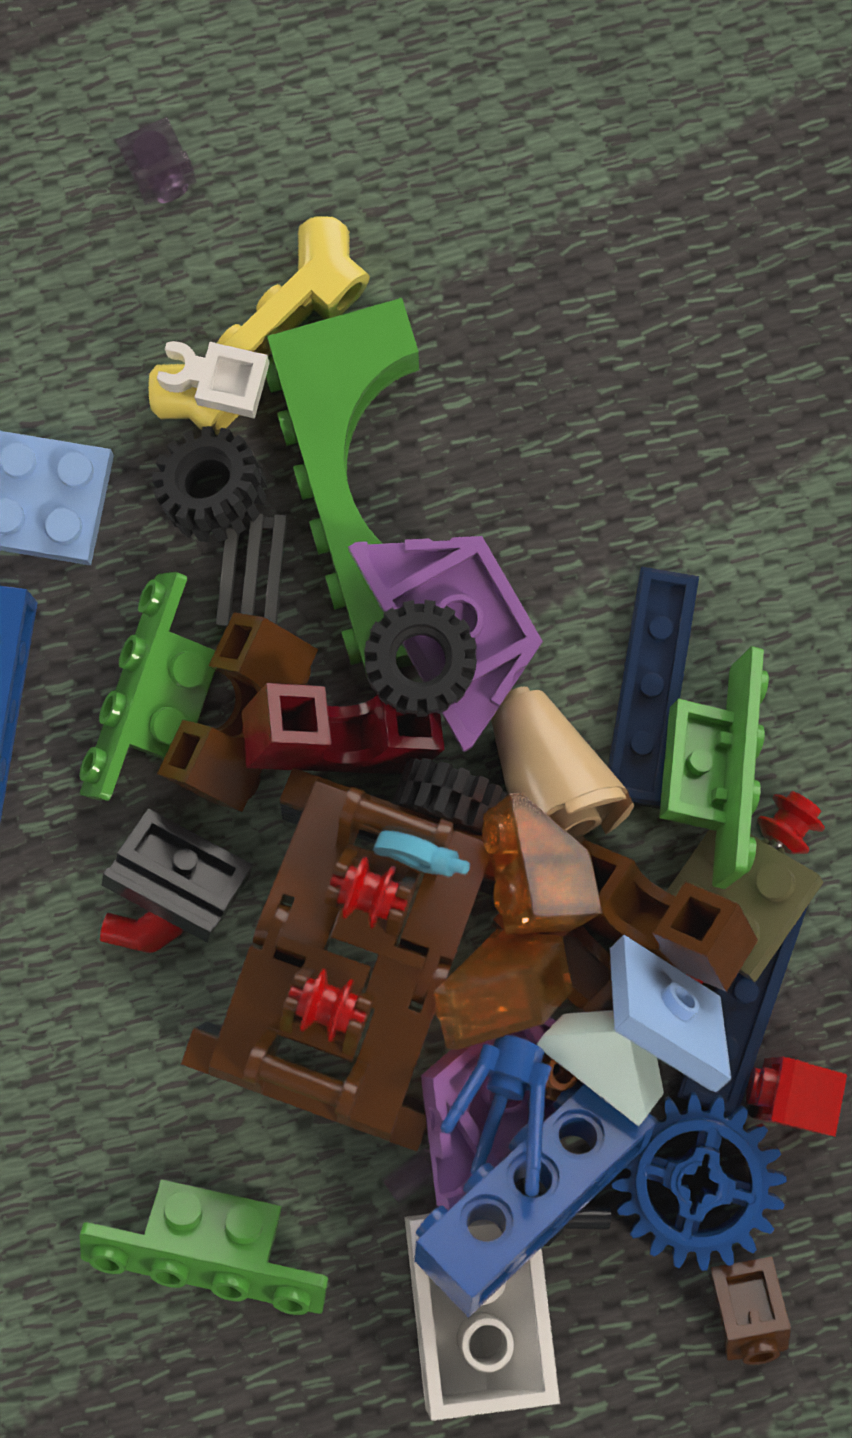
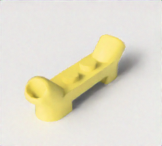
M328 216L312 217L301 224L298 229V272L283 286L277 284L271 287L259 300L256 306L257 312L242 326L235 324L220 337L217 344L270 355L271 351L267 336L297 328L314 310L324 319L342 315L361 296L370 278L366 271L349 258V230L338 219ZM185 364L156 365L149 374V402L151 411L161 420L190 419L201 430L202 427L212 426L216 435H218L221 427L227 428L239 416L238 414L197 405L195 400L197 388L195 387L179 393L163 389L157 380L158 371L177 374L183 370Z

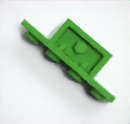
M181 573L157 574L155 579L147 583L140 596L138 610L142 613L135 635H131L127 639L120 653L119 667L123 670L116 690L111 691L107 695L101 707L99 722L103 724L96 747H91L88 750L80 767L79 777L83 781L80 795L109 801L129 747L164 760L182 720L194 723L198 721L215 669L208 665L216 650L169 631L187 581V576Z
M751 646L730 667L726 710L683 699H677L669 708L659 818L716 831L712 886L726 889L748 873L756 855V840L754 837H750L751 817L760 799V783L758 780H754L756 759L764 743V727L758 723L760 704L767 692L769 676L768 672L763 670L764 649Z
M162 1179L144 1235L89 1222L83 1223L79 1235L81 1259L89 1262L92 1267L109 1274H120L124 1271L150 1276L152 1280L163 1286L172 1288L183 1287L186 1284L210 1289L216 1296L229 1301H243L246 1298L272 1303L276 1309L292 1315H303L307 1312L322 1313L328 1277L325 1275L269 1263L281 1216V1206Z

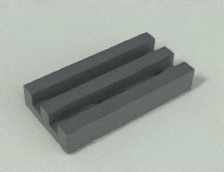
M259 513L260 515L253 522L245 516L241 521L245 528L249 529L241 613L254 615L262 530L273 531L264 617L277 624L288 520L286 515H274V518L264 517L263 514ZM233 526L226 529L228 539L224 543L216 626L222 630H226L231 619L240 536V534L237 535Z

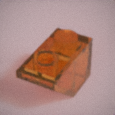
M510 793L483 814L482 839L485 849L491 855L496 881L494 886V902L498 912L502 914L506 935L572 931L602 913L590 852L522 793Z
M496 929L434 992L436 999L435 1012L441 1022L446 1048L459 1050L544 1024L573 992L563 937Z

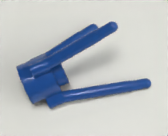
M502 1034L495 1037L493 1046L483 1044L477 1065L451 1105V1109L441 1123L440 1128L445 1134L453 1131L487 1076L489 1079L486 1088L495 1093L470 1169L471 1175H473L481 1166L486 1164L508 1098L523 1100L525 1091L530 1090L525 1191L528 1196L534 1197L539 1191L545 1087L551 1067L541 1063L545 1053L541 1047L522 1038Z

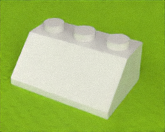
M429 1214L406 1216L405 1226L425 1409L430 1419L440 1420L560 1404L542 1250L540 1249L468 1318L414 1261L416 1240L419 1238L416 1235V1230ZM478 1220L468 1226L472 1236L481 1241H493L502 1235L499 1227L488 1220Z

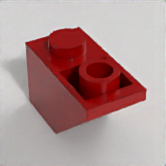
M787 1057L764 1058L762 1069L755 1067L752 1069L747 1087L746 1104L755 1106L753 1119L836 1137L847 1074Z

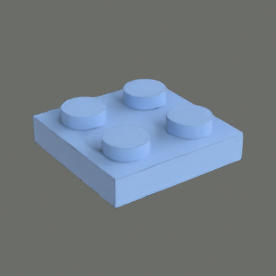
M0 431V550L91 565L114 457L111 449Z

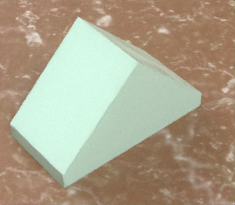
M614 1010L563 1014L536 1044L547 1055L638 1126L644 1121L664 1093L657 1057L615 1031Z

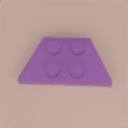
M482 536L453 537L448 541L409 539L405 540V543L367 544V542H355L348 546V551L383 612L392 607L394 610L398 609L406 601L414 600V604H424L425 600L436 601L435 605L444 609L445 606L453 609L455 616L460 620L464 619L470 627L469 632L471 637L475 638L477 646V665L473 680L462 699L441 713L463 753L473 747L543 642ZM414 636L402 643L423 682L430 681L441 673L445 665V654L437 641L427 636Z
M510 998L421 1075L436 1202L438 1207L444 1205L448 1211L466 1195L462 1189L472 1176L470 1169L495 1093L486 1088L489 1078L486 1076L451 1133H443L440 1128L441 1123L477 1065L483 1044L493 1046L495 1037L502 1034L522 1038L537 1044L541 1037L556 1022L548 1017L545 1011L526 1000ZM557 1063L553 1068L554 1075L558 1074L560 1069ZM530 1090L525 1091L523 1100L508 1098L486 1163L490 1162L496 1167L511 1153L508 1149L510 1142L529 1121ZM546 1095L543 1122L556 1111L553 1108L555 1101L548 1100Z

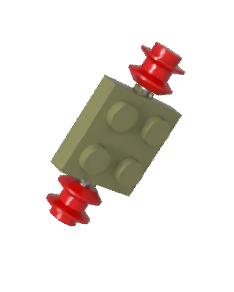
M791 791L787 797L780 794L773 795L772 799L778 808L773 818L765 816L757 818L761 833L765 838L760 840L750 834V837H754L756 840V855L748 873L726 889L712 886L716 831L709 829L666 891L676 896L683 884L688 882L740 905L758 941L738 973L754 983L824 883L818 873L785 855V853L808 854L810 849L803 839L809 830L823 832L825 829L823 823L818 819L821 813L820 808L808 798L794 791ZM688 975L689 977L693 978L694 980H696V981L699 982L700 984L706 983V982H703V981H701V980H699V979H697V978H694V977Z

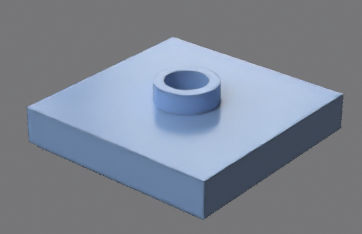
M623 935L610 948L615 1031L709 1090L717 1092L731 1080L721 997Z

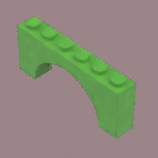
M402 298L267 336L272 355L268 357L267 382L271 393L279 390L283 392L287 410L277 412L286 446L298 443L303 463L293 466L299 491L302 500L314 497L319 518L309 520L318 555L330 552L336 573L325 575L332 603L335 610L343 607L347 609L352 628L343 630L341 633L350 664L354 665L362 662L366 677L364 653L366 641L370 637V630L376 621L379 623L384 617V612L350 555L348 546L355 542H367V544L383 543L369 529L353 501L347 480V460L354 430L368 405L388 385L407 374L419 370V351ZM402 644L396 654L398 669L413 665Z

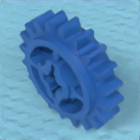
M690 1092L685 1111H679L674 1101L670 1097L664 1098L665 1118L660 1120L652 1112L648 1114L655 1122L648 1146L625 1167L630 1170L629 1174L620 1175L612 1179L613 1189L631 1193L630 1197L617 1205L618 1214H639V1218L635 1220L630 1228L632 1238H638L647 1232H652L654 1235L650 1242L649 1251L654 1257L661 1253L667 1245L673 1246L675 1267H681L690 1251L696 1253L697 1261L702 1271H707L712 1251H718L723 1261L728 1266L734 1264L732 1244L740 1243L744 1249L754 1253L757 1249L749 1233L751 1229L757 1228L762 1232L770 1234L774 1231L772 1224L762 1212L764 1209H783L784 1202L777 1195L768 1192V1188L787 1182L783 1172L767 1169L766 1166L768 1163L775 1161L781 1155V1152L777 1146L758 1147V1143L765 1137L768 1131L763 1123L756 1124L747 1130L743 1129L748 1115V1110L743 1105L735 1109L729 1117L723 1115L724 1099L720 1095L714 1097L708 1110H702L696 1093ZM699 1131L697 1139L694 1140L692 1147L685 1154L667 1158L655 1155L658 1149L672 1137L684 1132ZM722 1136L737 1146L744 1155L749 1171V1182L734 1178L732 1174L726 1172L719 1163V1147ZM706 1154V1171L709 1179L714 1184L713 1187L702 1186L699 1195H695L694 1203L691 1207L690 1188L688 1182L682 1179L684 1174L694 1175L698 1166L702 1165L703 1157ZM647 1179L661 1182L663 1186L671 1189L678 1199V1212L675 1223L663 1216L653 1204L647 1190ZM731 1203L741 1205L739 1210L724 1223L712 1228L699 1229L700 1221H703L706 1213L713 1207L722 1204L730 1205Z

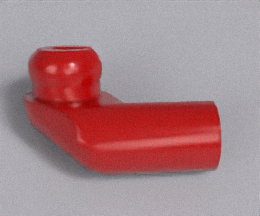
M150 911L138 920L107 913L101 927L100 941L145 953H153L179 937L184 930Z

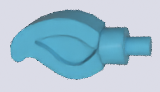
M382 831L373 848V851L380 856L391 857L409 867L430 874H441L448 877L452 876L455 872L466 874L470 866L469 862L459 859L456 851L442 847L438 848L428 841L399 832Z

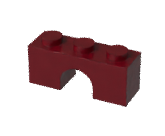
M266 683L242 710L246 766L252 769L292 770V768H296L302 771L402 774L407 760L410 761L412 758H417L422 761V758L433 760L445 750L440 714L434 712L428 714L427 717H417V714L412 713L404 715L396 712V709L391 705H385L378 698V694L373 699L361 704L337 707L327 705L325 686Z

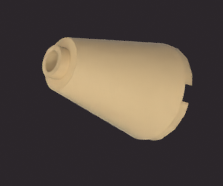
M518 687L510 690L492 717L491 722L506 791L509 795L508 799L519 847L524 850V855L526 856L529 853L531 859L537 861L556 858L576 851L583 840H586L583 835L601 825L605 835L618 827L634 808L628 790L543 691H530L528 687Z

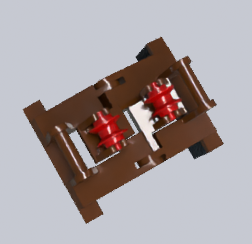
M292 768L279 801L281 804L282 820L295 824L297 827L257 923L253 937L254 944L249 947L222 1027L206 1021L194 1028L181 1065L417 1152L427 1127L424 1101L407 1096L406 1093L478 892L481 891L507 901L524 850L460 828L446 820H438L368 795L354 787L349 788ZM382 831L412 835L428 841L438 848L442 847L456 851L460 860L469 862V870L466 874L455 872L450 877L424 872L422 882L400 937V944H398L397 942L421 871L397 860L380 856L375 852L353 845L356 837L375 844ZM332 938L378 954L372 974L371 966L327 951ZM412 1001L423 1005L422 1009L412 1006ZM371 1008H375L357 1061L345 1082L276 1057L282 1037L352 1062Z

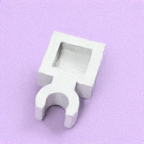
M172 341L166 343L165 351L168 358L181 360L185 363V366L177 374L158 371L157 380L163 389L179 393L195 387L197 388L195 394L197 405L255 418L269 367L268 355L209 342L206 357L204 358L195 356L193 350L182 342Z

